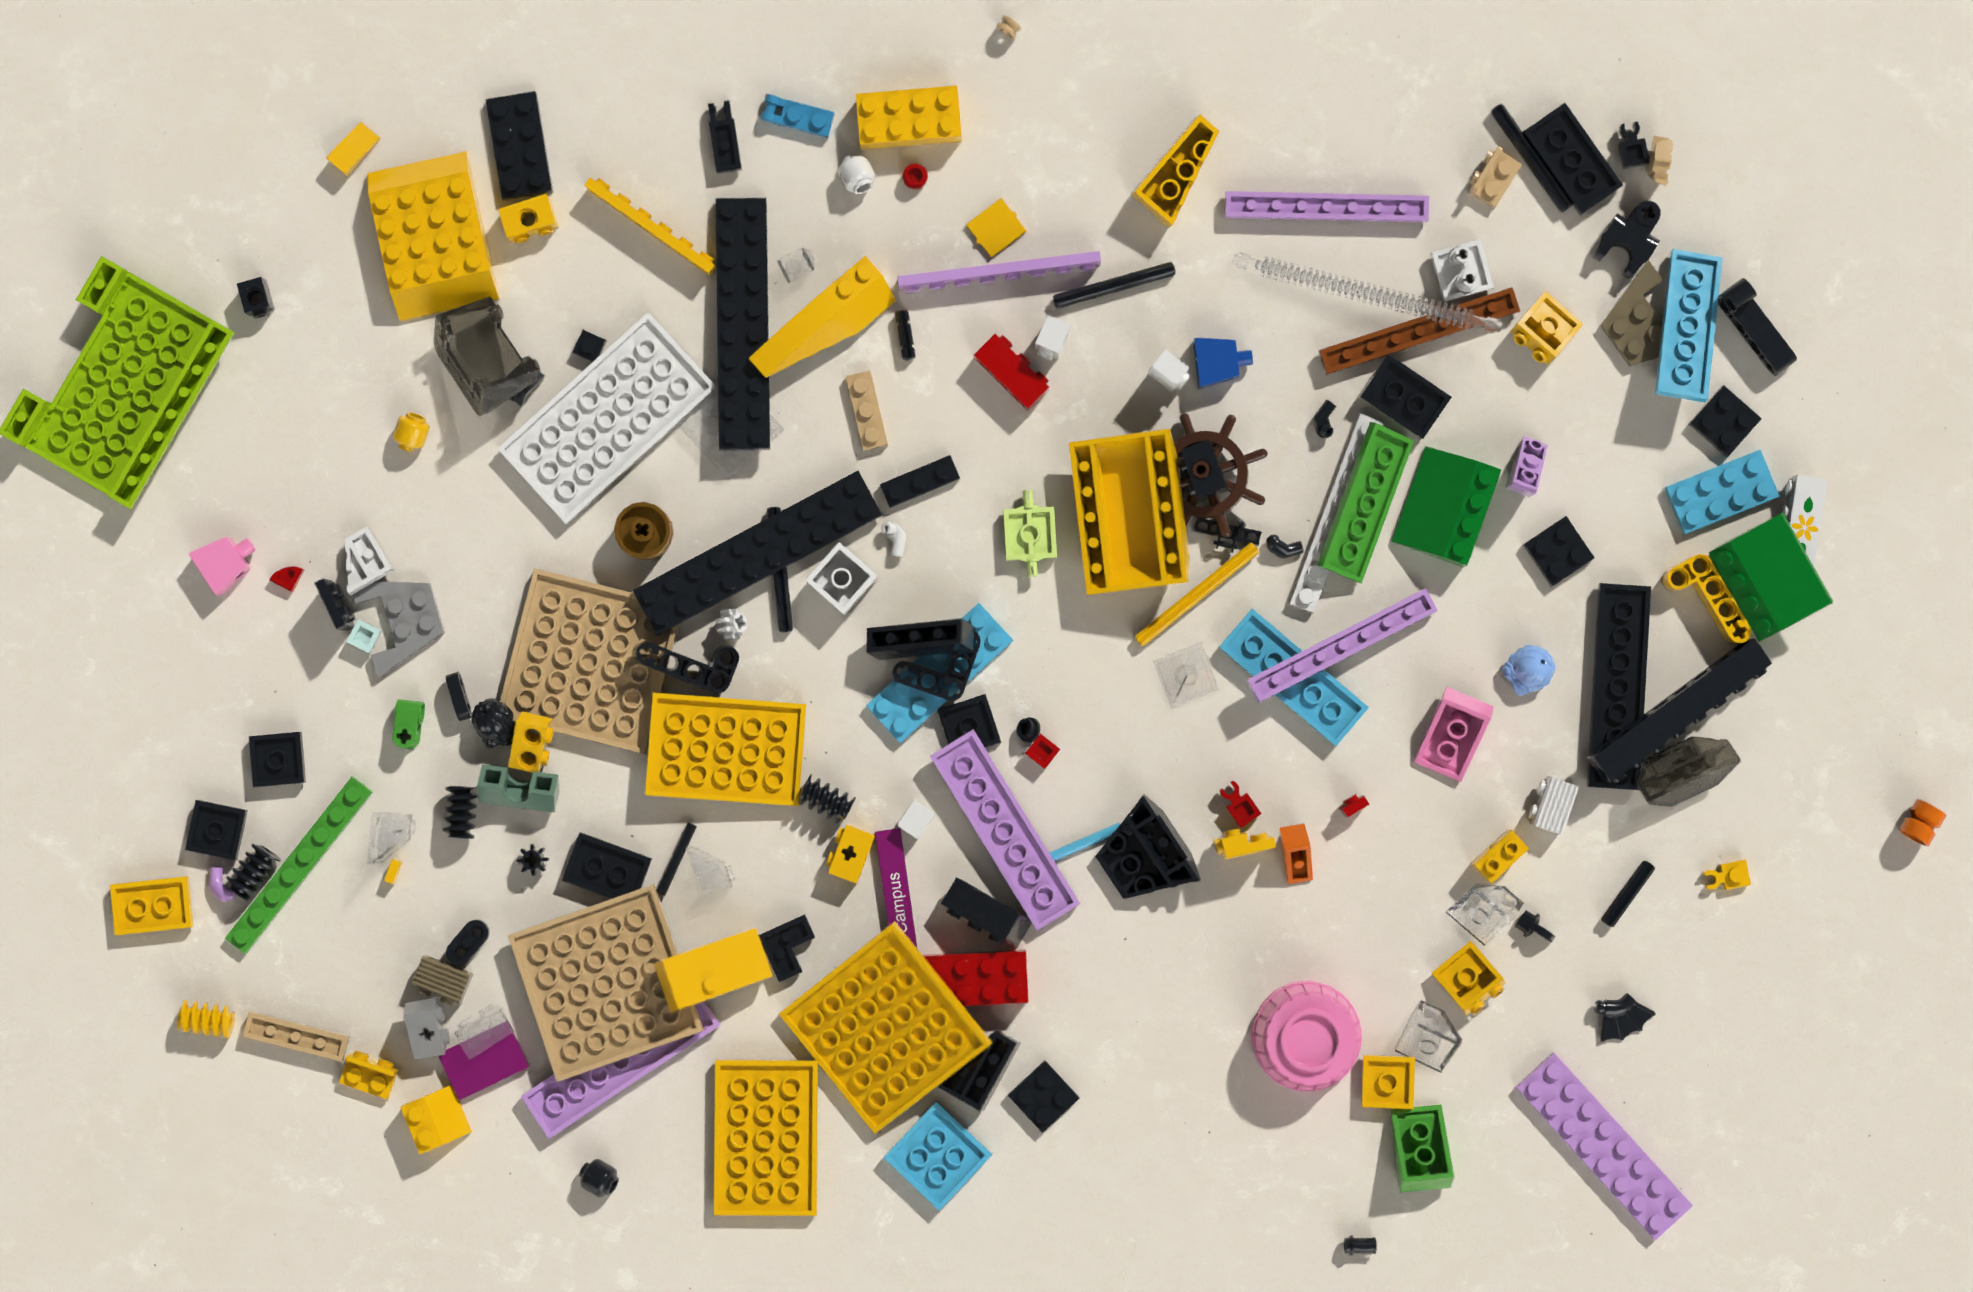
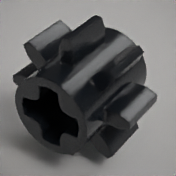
M531 844L530 851L523 848L520 850L524 854L521 859H517V862H522L524 866L521 872L529 869L532 876H536V869L539 868L541 871H546L543 864L544 861H549L550 858L544 857L542 854L545 851L544 847L538 851L535 850V844ZM532 853H534V857H539V862L535 863L534 867L527 860L528 857H532Z

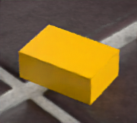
M397 859L391 860L384 881L391 884L396 883L402 861Z

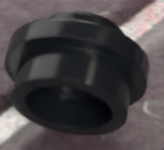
M1032 717L1020 720L1016 728L1017 735L1026 743L1034 742L1040 733L1039 721Z

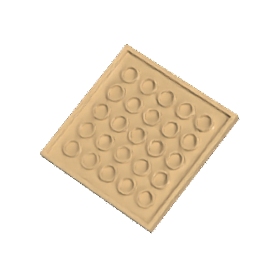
M534 568L500 701L511 709L514 714L513 721L515 722L522 711L552 718L550 728H554L555 732L646 754L650 734L653 693L662 692L666 674L636 662L632 654L633 648L640 642H649L672 651L679 625L657 636L634 593ZM648 646L646 650H640V654L643 655L642 660H644L645 657L657 660V657L659 656L649 653ZM671 655L667 656L663 661L665 669H668Z
M654 884L508 935L557 1082L704 1031L695 1004L670 1012L654 963L678 955Z

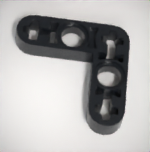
M973 630V639L977 643L973 645V651H968V653H973L972 658L965 654L953 653L946 674L908 661H901L893 668L894 679L900 684L949 701L958 700L964 693L980 647L981 639L979 634ZM957 658L967 660L968 669L965 672L960 673L954 669L953 664ZM906 665L911 673L916 674V669L921 670L917 677V685L911 684L914 679L911 677H905L904 680H901L897 669H902ZM923 675H934L936 683L932 688L928 689L921 685ZM940 677L946 679L943 684L951 686L952 682L957 683V688L960 689L959 694L954 693L953 697L948 696V691L941 688V693L935 692L939 686Z

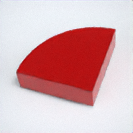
M294 566L286 567L275 572L269 581L294 592L305 569Z

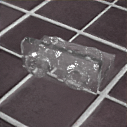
M490 1004L479 1011L481 1016L474 1021L468 1018L457 1025L459 1030L453 1034L469 1060L514 1032L502 1012L503 1008L501 1005L494 1007Z

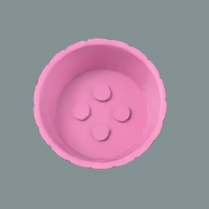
M1297 981L1273 991L1267 1000L1265 999L1260 1005L1252 1025V1046L1261 1068H1264L1265 1073L1280 1085L1298 1091L1321 1090L1339 1082L1352 1069L1361 1049V1026L1354 1007L1342 993L1321 982Z

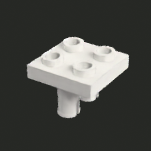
M1481 239L1431 252V259L1444 302L1494 288Z

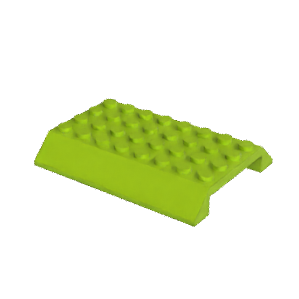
M101 256L75 300L103 315L52 403L23 388L0 427V435L31 450L107 494L108 497L132 509L235 332Z

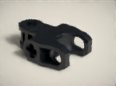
M1653 201L1641 202L1633 209L1627 219L1616 213L1602 234L1594 258L1600 261L1612 247L1623 248L1628 253L1629 263L1622 276L1629 280L1649 260L1660 242L1659 239L1650 234L1661 216L1659 206ZM1645 210L1649 211V218L1647 220L1642 218L1644 215L1642 212Z

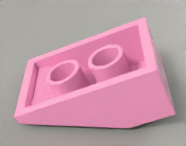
M1446 686L1414 762L1461 782L1491 720L1494 706Z

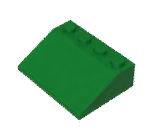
M1425 446L1391 542L1460 567L1468 566L1501 469Z
M1783 512L1708 552L1759 642L1833 603L1831 596Z

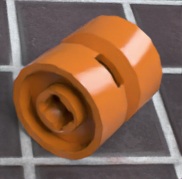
M1916 799L1910 810L1911 818H1905L1899 831L1913 841L1929 847L1936 835L1934 829L1940 828L1947 815L1933 805Z

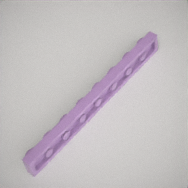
M1226 191L1225 218L1427 223L1429 221V196Z
M1100 251L903 275L897 276L899 290L904 289L905 293H914L920 291L919 287L929 286L930 290L945 288V284L955 283V287L970 285V281L980 280L981 284L995 282V278L1005 277L1007 281L1020 279V275L1030 274L1031 277L1045 276V272L1056 271V274L1070 273L1072 268L1080 267L1081 271L1095 270L1096 265H1100L1101 257Z
M1425 588L1246 681L1259 703L1438 610Z

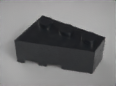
M995 1030L988 1036L992 1043L936 1087L978 1111H984L1021 1044L1019 1041L998 1030Z

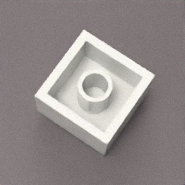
M838 542L805 581L842 614L846 615L878 579V576Z

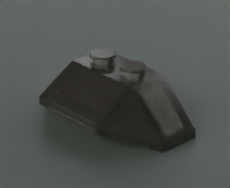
M1692 736L1647 757V761L1644 763L1639 778L1636 781V786L1648 805L1672 807L1719 785L1741 762V759L1726 739L1716 740Z

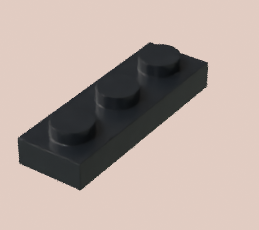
M951 455L881 483L880 486L889 507L892 508L957 481L960 477Z

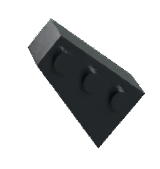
M958 877L955 878L941 902L942 905L948 908L946 913L958 920L961 916L969 920L967 925L978 932H981L982 929L989 932L988 938L999 945L1004 941L1018 947L1032 924L1029 918L1022 916L1009 906L1002 904Z

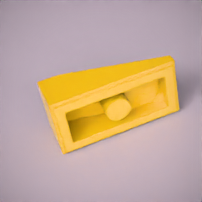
M360 122L330 152L326 159L349 177L381 138Z

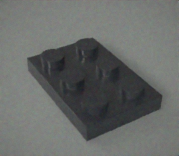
M1387 354L1359 396L1421 439H1424L1452 398L1390 354Z
M579 832L562 881L613 899L642 888L652 858Z

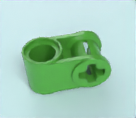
M397 700L392 737L398 747L413 749L419 744L425 715L424 702ZM402 735H411V740H406L405 742V740L401 739Z

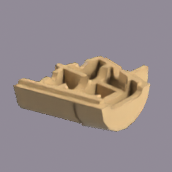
M1654 136L1647 173L1654 182L1666 186L1669 182L1667 170L1670 169L1672 163L1670 152L1673 150V143L1669 138Z

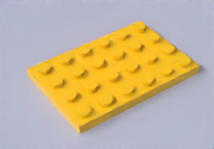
M653 693L645 795L799 806L806 704Z
M716 1059L714 1215L817 1216L818 1061Z

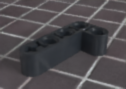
M1742 278L1719 295L1718 305L1769 372L1777 376L1796 362L1797 357L1753 298L1757 294L1753 286L1746 279Z
M649 642L636 644L632 653L635 661L641 665L715 693H722L728 689L739 662V653L730 646L718 647L714 651L709 665ZM648 646L649 653L659 656L657 657V660L649 657H645V659L642 660L643 655L640 654V650H646ZM728 650L732 655L730 663L724 665L720 660V655L723 651ZM671 655L676 663L674 668L667 670L663 665V661L667 656ZM691 665H696L699 669V675L695 679H690L687 675V669ZM715 674H719L723 680L719 688H714L711 685V678Z

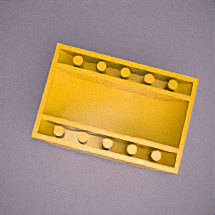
M467 151L367 173L368 195L388 287L400 321L499 300Z
M1170 429L1069 442L1087 595L1187 583L1190 557L1178 456Z

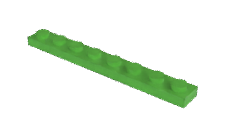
M351 776L227 934L226 940L244 954L248 953L372 795V790L354 776Z

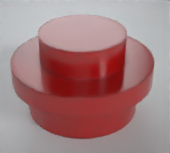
M910 164L904 169L902 178L908 188L920 189L926 184L928 174L922 165Z

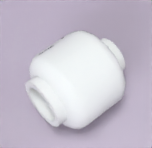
M849 155L844 158L843 163L838 169V174L844 187L849 192H855L856 194H862L870 190L875 181V173L868 159L864 156Z

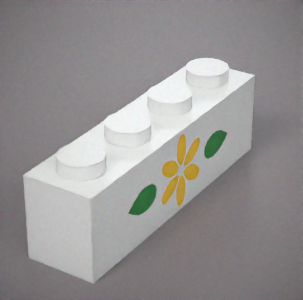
M1796 475L1787 482L1785 494L1788 495L1787 505H1784L1782 512L1814 566L1828 480Z

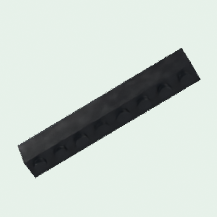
M1755 638L1738 644L1594 750L1586 758L1603 782H1619L1626 777L1627 774L1625 772L1631 767L1637 768L1647 761L1646 756L1650 753H1658L1667 746L1666 742L1672 737L1676 739L1687 731L1686 727L1692 722L1696 724L1706 718V712L1711 708L1717 709L1725 704L1727 696L1744 690L1747 687L1746 682L1752 678L1755 680L1763 676L1767 672L1765 668L1771 665L1772 662Z

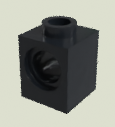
M258 277L237 283L244 313L253 316V318H261L269 315L268 311L275 310L267 280ZM256 293H261V302L257 305H252V296Z

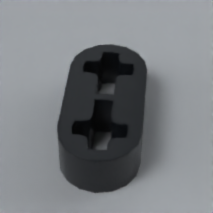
M455 672L446 675L447 686L458 720L463 721L472 718L470 703L460 673Z

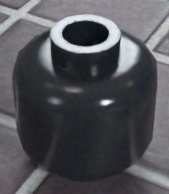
M595 1159L591 1163L586 1162L579 1172L581 1187L597 1197H603L606 1194L608 1196L611 1195L619 1182L617 1170L600 1159Z

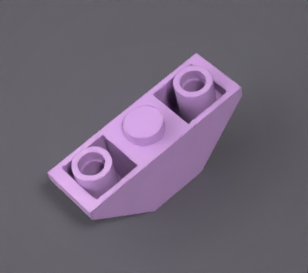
M1523 437L1509 472L1506 484L1507 489L1527 497L1536 494L1548 445L1535 439Z

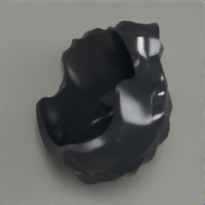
M496 698L479 702L474 707L471 721L487 748H494L499 745L508 746L512 744L514 714L511 709Z

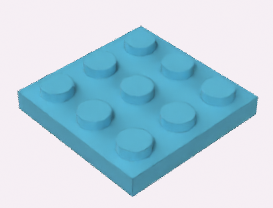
M936 1101L883 1158L940 1211L992 1156V1153Z

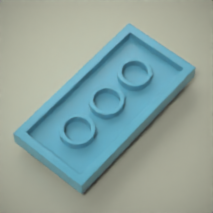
M1761 449L1665 487L1683 535L1780 497Z

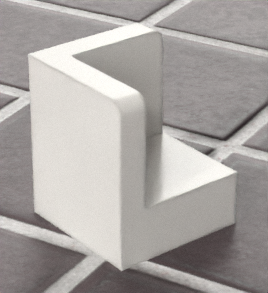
M913 800L897 825L918 840L935 813L916 800Z

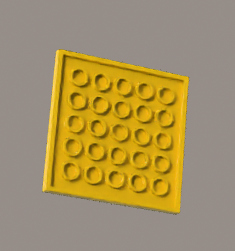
M895 921L779 1013L781 1018L813 1058L818 1061L821 1068L874 1134L992 1043Z

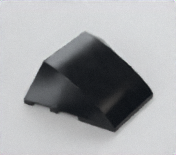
M1143 794L1095 856L1123 899L1201 880L1192 853L1164 811L1145 794Z

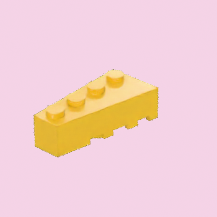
M1201 114L1195 117L1130 194L1168 228L1173 226L1219 130Z

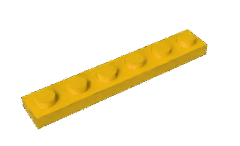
M589 177L584 184L585 188L704 273L711 277L715 272L716 267L712 263L714 259L703 251L698 254L691 249L693 244L682 236L680 239H677L671 235L673 230L662 222L657 225L651 221V214L641 207L638 210L634 209L629 205L631 200L623 194L618 193L617 196L609 191L610 186L603 180L598 178L595 181Z

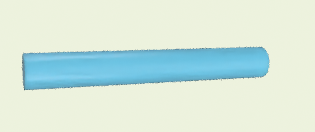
M1116 823L1049 853L1053 860L1057 861L1110 838L1120 824Z

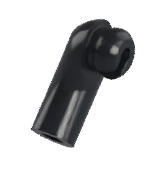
M1329 400L1323 403L1313 417L1315 431L1321 438H1329L1334 432L1333 427L1330 425L1329 416L1336 406Z
M1274 534L1266 539L1269 552L1279 558L1284 559L1304 553L1301 541L1286 544L1279 539L1278 535Z

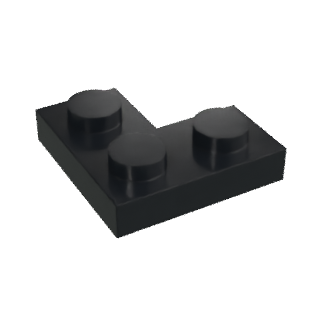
M805 914L759 935L761 944L779 982L803 972L793 948L815 938Z

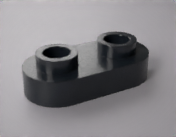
M482 920L469 921L446 949L447 959L454 965L468 963L488 940L490 935L488 925ZM477 927L481 930L480 937L473 935L474 928ZM458 947H462L465 950L463 957L457 955L456 950Z

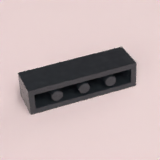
M962 618L867 628L866 653L878 660L973 651V625Z

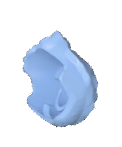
M1525 645L1510 655L1508 661L1502 667V673L1511 682L1517 695L1522 696L1549 685L1556 667L1552 656L1547 650L1539 646Z

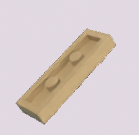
M871 371L846 376L863 451L888 446Z

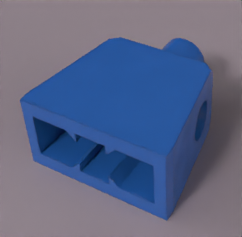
M1194 338L1193 340L1198 389L1237 379L1240 376V366L1253 365L1252 351H1237L1236 340Z

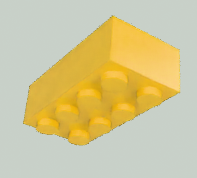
M957 85L856 94L861 150L962 142Z

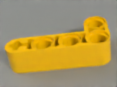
M1704 554L1691 556L1668 569L1663 574V585L1670 591L1681 590L1691 584L1694 586L1719 631L1728 643L1739 644L1746 642L1750 638V625L1708 556ZM1696 559L1703 563L1701 573H1697L1693 569V562ZM1674 572L1681 576L1679 586L1671 582V575ZM1709 581L1713 582L1716 586L1714 595H1710L1706 591V584ZM1722 603L1726 604L1729 608V614L1726 617L1721 616L1719 613V606ZM1734 618L1736 619V621H1732L1731 624L1726 625L1725 623L1726 621L1733 620ZM1735 628H1740L1739 636L1734 637L1733 632L1736 631Z

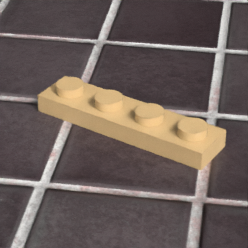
M253 1011L248 1013L242 1036L340 1062L344 1061L350 1039L348 1035Z

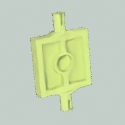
M1023 490L1024 506L1016 509H1003L1006 561L1021 560L1027 562V577H1032L1031 567H1033V577H1038L1037 561L1057 558L1054 507L1034 505L1033 490H1029V500L1027 499V490Z

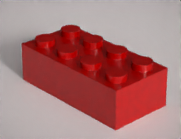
M1026 950L923 955L963 1006L1029 1003Z

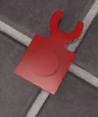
M1231 781L1230 783L1234 788L1232 794H1226L1223 788L1219 792L1223 798L1231 801V804L1226 806V809L1238 826L1242 828L1262 813L1248 793L1242 796L1239 795L1238 784L1235 781Z

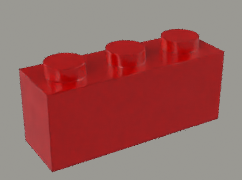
M994 334L973 355V358L1028 411L1049 390L1047 385L1049 380L1040 371L1035 373L1029 367L1031 362L1022 353L1017 355L1010 349L1013 345L1005 336L1002 335L999 338Z

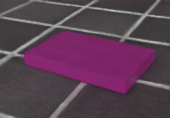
M508 1020L447 1049L445 1055L438 1056L459 1100L530 1067Z

